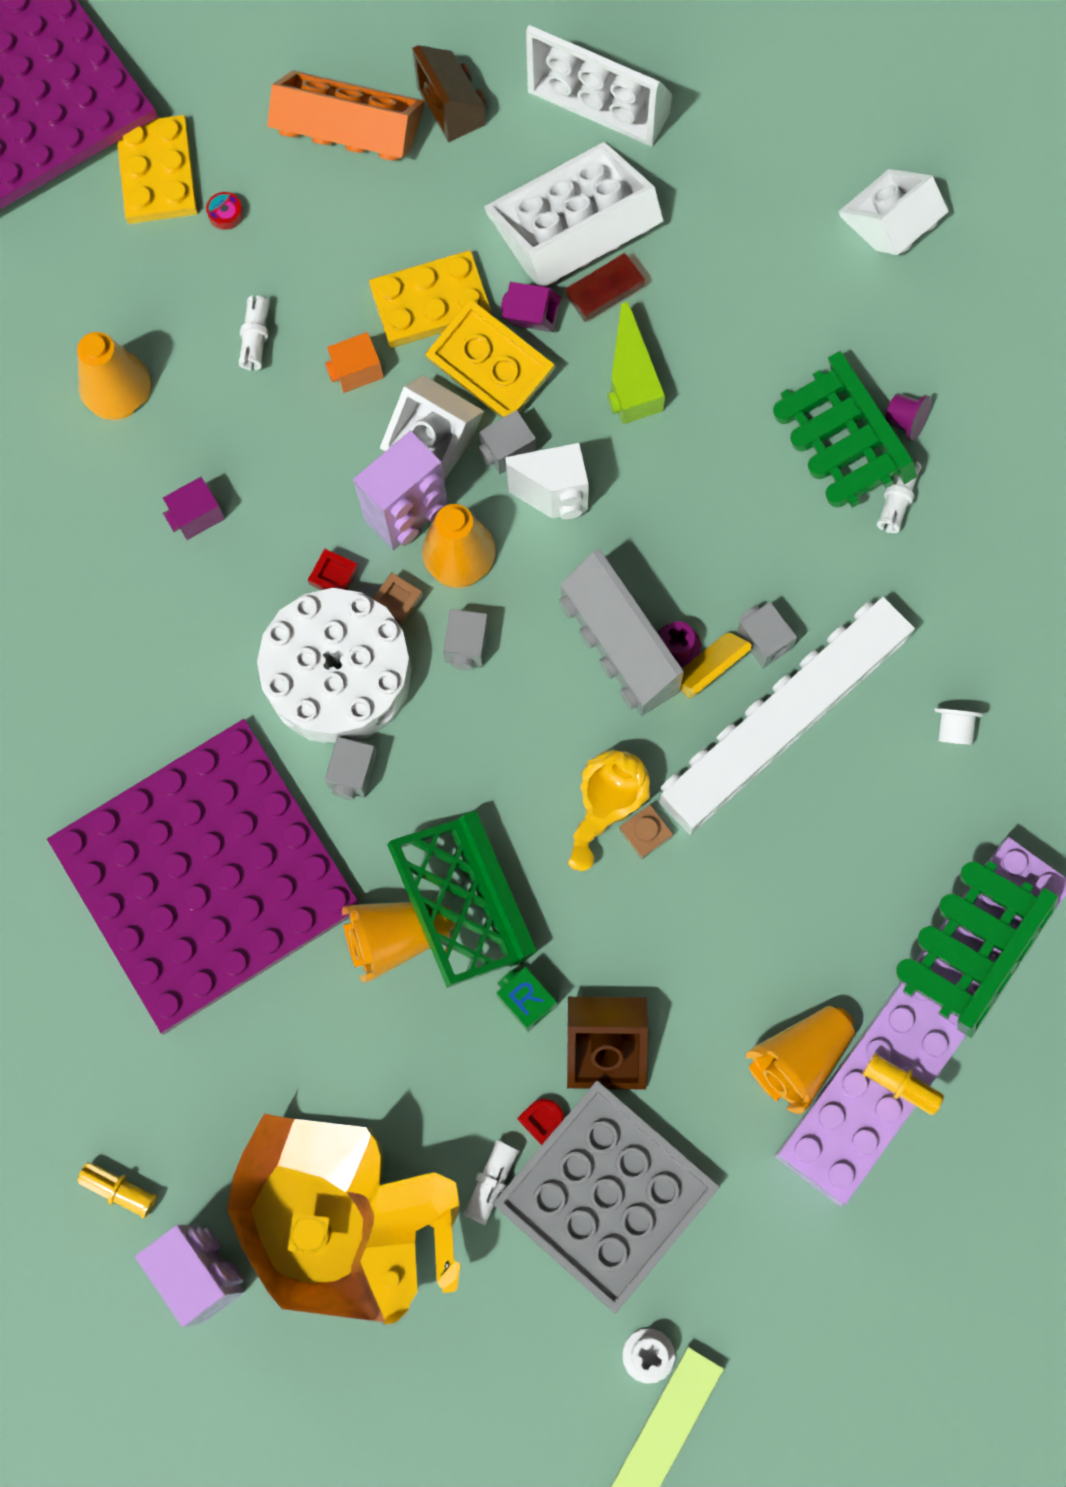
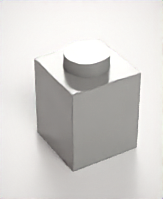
M517 410L479 431L481 446L477 447L478 452L484 463L488 467L493 464L499 475L506 471L505 457L537 451L536 438Z
M771 602L761 608L755 605L744 612L739 618L741 622L736 634L752 645L750 652L763 669L793 649L797 636Z
M450 609L443 650L445 663H451V667L458 670H472L473 666L482 668L489 627L487 614Z
M337 737L325 777V782L328 788L333 790V795L348 800H354L355 795L366 797L378 756L374 746Z

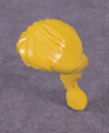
M603 751L595 758L588 760L587 765L581 771L582 782L580 789L586 814L584 820L580 822L573 834V849L567 862L573 870L583 872L590 869L594 864V855L589 848V843L594 837L601 836L606 828L615 822L626 819L630 813L640 809L650 798L649 773L641 759L627 751Z

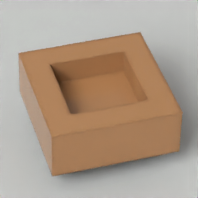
M391 572L372 599L387 607L397 623L403 625L422 599L423 593Z
M648 805L619 826V831L641 859L647 857L673 837L672 832L651 805Z

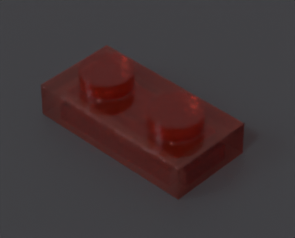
M623 253L565 288V296L584 322H587L644 287L645 279L627 254Z

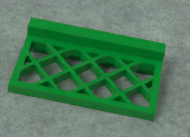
M476 810L463 814L457 820L389 841L387 846L447 988L507 966L511 968L522 964L537 952ZM451 832L457 846L454 856L435 847L440 835ZM431 839L430 843L425 842V840ZM413 845L426 852L420 867L406 860L402 847ZM431 855L450 864L444 879L425 870ZM455 867L469 874L472 881L469 891L450 882ZM421 878L441 887L435 902L421 896L418 889ZM446 890L465 899L459 914L441 906ZM471 902L484 909L487 916L484 926L465 918ZM436 914L456 923L450 938L437 933L433 924ZM461 926L480 934L475 950L456 942ZM486 938L499 944L504 958L494 961L480 954ZM452 950L471 958L465 972L454 974L448 960ZM477 962L483 964L475 968Z

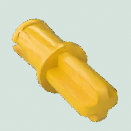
M876 1052L862 1073L864 1077L870 1078L893 1092V1098L897 1099L900 1096L930 1115H934L943 1103L944 1095L912 1076V1070L908 1069L906 1072L882 1058Z
M87 1162L78 1175L77 1182L107 1198V1204L113 1205L116 1203L138 1214L143 1219L147 1218L157 1200V1195L151 1194L128 1182L127 1176L122 1175L118 1177L91 1162Z

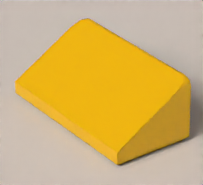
M725 633L682 668L684 673L681 691L687 698H693L749 652L752 645L732 633Z

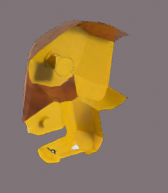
M263 1114L241 1155L234 1173L227 1211L243 1251L268 1294L281 1309L384 1322L383 1325L398 1322L409 1310L411 1301L418 1292L415 1255V1234L417 1230L427 1225L434 1228L437 1283L443 1289V1293L454 1292L458 1288L460 1264L454 1260L453 1225L458 1217L460 1208L456 1182L434 1172L381 1185L384 1155L380 1142L369 1126L357 1127Z

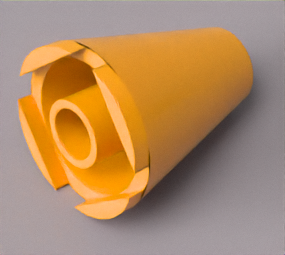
M91 332L79 341L77 346L78 389L83 403L95 415L103 419L120 420L134 414L136 408L146 403L151 392V377L144 363L105 333Z
M449 504L439 510L422 545L424 565L434 579L440 584L452 588L469 587L484 575L486 576L491 571L495 562V543L490 531L466 507L460 504Z
M411 902L352 904L342 908V916L350 915V923L343 925L354 967L362 966L366 973L359 976L363 983L376 979L430 949ZM436 914L433 924L437 933L449 938V930L454 929V922Z
M827 1006L759 1043L746 1053V1059L752 1058L754 1061L748 1066L753 1077L772 1099L777 1101L782 1097L790 1103L786 1108L787 1110L795 1114H802L809 1108L855 1036L854 1020L843 1008L838 1007L836 1009L832 1006Z

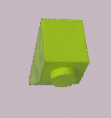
M628 301L621 303L611 376V392L606 394L612 414L618 413L622 424L663 412L665 394Z

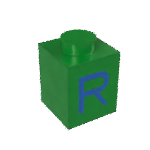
M526 966L519 973L515 968L512 969L497 983L500 987L496 992L497 998L527 1032L533 1029L557 1007L556 1000Z

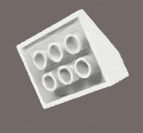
M531 25L527 27L528 93L646 145L653 146L671 112L672 93L660 81Z
M605 142L484 206L486 214L524 271L538 286L542 287L557 282L561 277L588 265L592 260L617 249L625 242L648 232L651 228L663 222L655 186Z

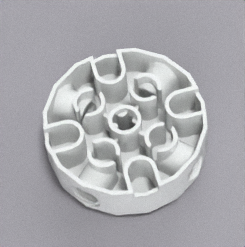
M329 588L303 594L279 610L263 633L257 659L261 686L267 700L285 726L310 741L336 743L337 737L353 741L367 739L392 722L408 696L412 667L404 632L387 607L362 592ZM341 662L342 667L337 670L335 667L329 668L331 664H339Z

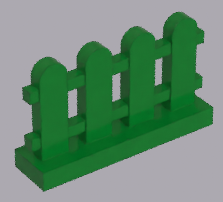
M838 351L828 357L831 371L823 374L819 370L813 374L815 380L793 393H790L788 389L781 392L782 399L774 405L773 414L776 421L781 424H788L794 420L799 424V427L795 428L790 435V440L795 450L806 451L812 447L815 449L817 454L808 461L810 475L815 479H823L831 475L835 482L830 484L825 492L828 503L833 507H842L849 503L851 508L860 504L858 497L880 484H883L885 489L893 485L892 477L898 475L903 484H906L917 478L914 461L842 352ZM844 392L847 399L841 402L837 395ZM829 401L832 406L830 409L808 421L804 414ZM861 419L865 426L859 429L855 422ZM844 428L848 430L850 435L826 448L822 441ZM877 447H880L884 453L879 457L873 451ZM864 455L868 463L843 476L840 469Z
M988 861L985 866L977 862H968L962 867L961 880L964 885L970 888L964 899L956 894H947L942 897L939 904L940 913L949 920L942 931L934 926L922 928L918 934V943L920 948L927 952L921 963L913 959H904L898 963L896 968L897 978L906 985L903 989L904 994L912 998L915 992L934 1002L942 1007L939 1015L946 1020L949 1019L951 1014L958 1017L957 1030L971 1039L1056 910L1058 895L1046 888H1043L1039 896L1036 897L1031 894L1034 888L1031 884L1024 882L1019 887L995 873L998 865L991 861ZM980 894L1006 909L1000 920L974 905ZM1017 915L1023 920L1018 928L1014 929L1010 924ZM958 927L985 942L979 952L974 951L952 937ZM996 948L1001 951V954L994 963L988 958ZM937 959L963 974L957 985L931 971ZM975 981L980 986L972 996L966 991L972 982Z

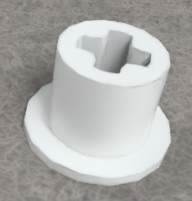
M934 708V713H941L938 742L973 745L976 717L984 718L983 713Z
M652 1328L641 1329L633 1333L625 1342L622 1351L623 1364L627 1372L635 1380L645 1384L657 1383L666 1378L675 1362V1351L670 1339L662 1332Z

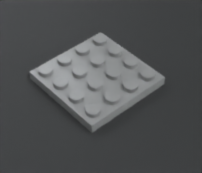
M596 1081L492 1204L616 1314L720 1187L599 1081Z

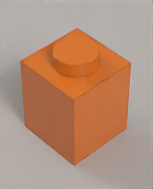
M368 332L327 347L330 361L324 363L332 383L339 381L343 393L384 378L381 363Z

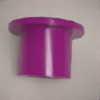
M897 393L888 406L885 419L890 426L906 431L907 439L913 442L918 438L925 426L930 412L931 397L924 395L920 400H916Z
M671 622L657 632L681 668L700 654L701 643L699 636L685 622Z

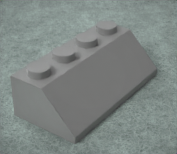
M595 550L561 583L562 598L558 601L567 617H575L582 627L579 629V633L585 644L590 649L595 646L602 658L599 660V663L610 679L616 677L623 689L620 690V694L626 705L631 710L636 707L641 716L680 693L684 671L601 550Z

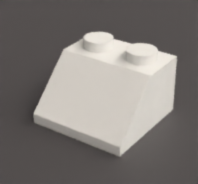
M888 169L838 212L841 218L876 251L899 255L910 249L912 243L924 232L933 229L937 225V221L949 211L933 175Z
M423 375L403 387L380 448L387 451L411 430L441 461L445 481L472 442L484 411Z
M579 443L505 457L509 493L550 518L574 519L582 515V512L588 511L589 483Z

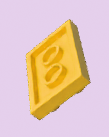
M185 115L157 118L143 127L139 126L117 141L125 218L128 224L198 214Z
M471 250L368 280L389 348L441 334L469 299H472L492 315Z
M469 299L425 353L426 359L501 418L516 410L520 412L555 369V364L472 299Z

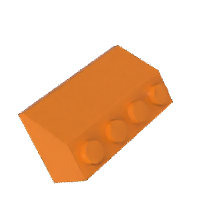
M293 70L271 85L267 127L278 129V133L283 136L298 137L299 134L312 137V141L317 144L330 145L332 142L345 145V149L351 152L363 153L369 150L378 152V156L382 159L399 160L412 148L425 101Z

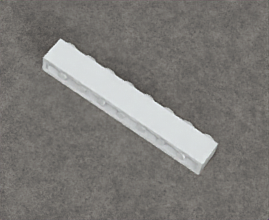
M884 597L874 605L870 601L864 604L853 616L856 621L847 629L843 625L837 628L827 638L826 641L829 645L820 653L816 649L810 652L800 662L799 666L802 669L793 677L789 674L783 676L773 686L774 694L765 702L761 698L755 701L745 711L744 714L747 718L737 727L734 723L728 725L717 736L716 739L719 743L710 751L706 748L700 750L689 761L691 768L682 776L678 773L673 774L661 786L663 793L660 796L659 803L690 836L909 640L915 628Z

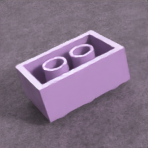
M411 430L353 478L364 520L393 551L399 545L405 546L413 541L419 533L418 529L428 521L433 522L439 510L448 504L442 463Z
M176 1225L134 1256L182 1327L208 1321L245 1292L240 1285L244 1281L242 1274L232 1261L225 1263L217 1252L221 1245L208 1227L203 1230L200 1226Z

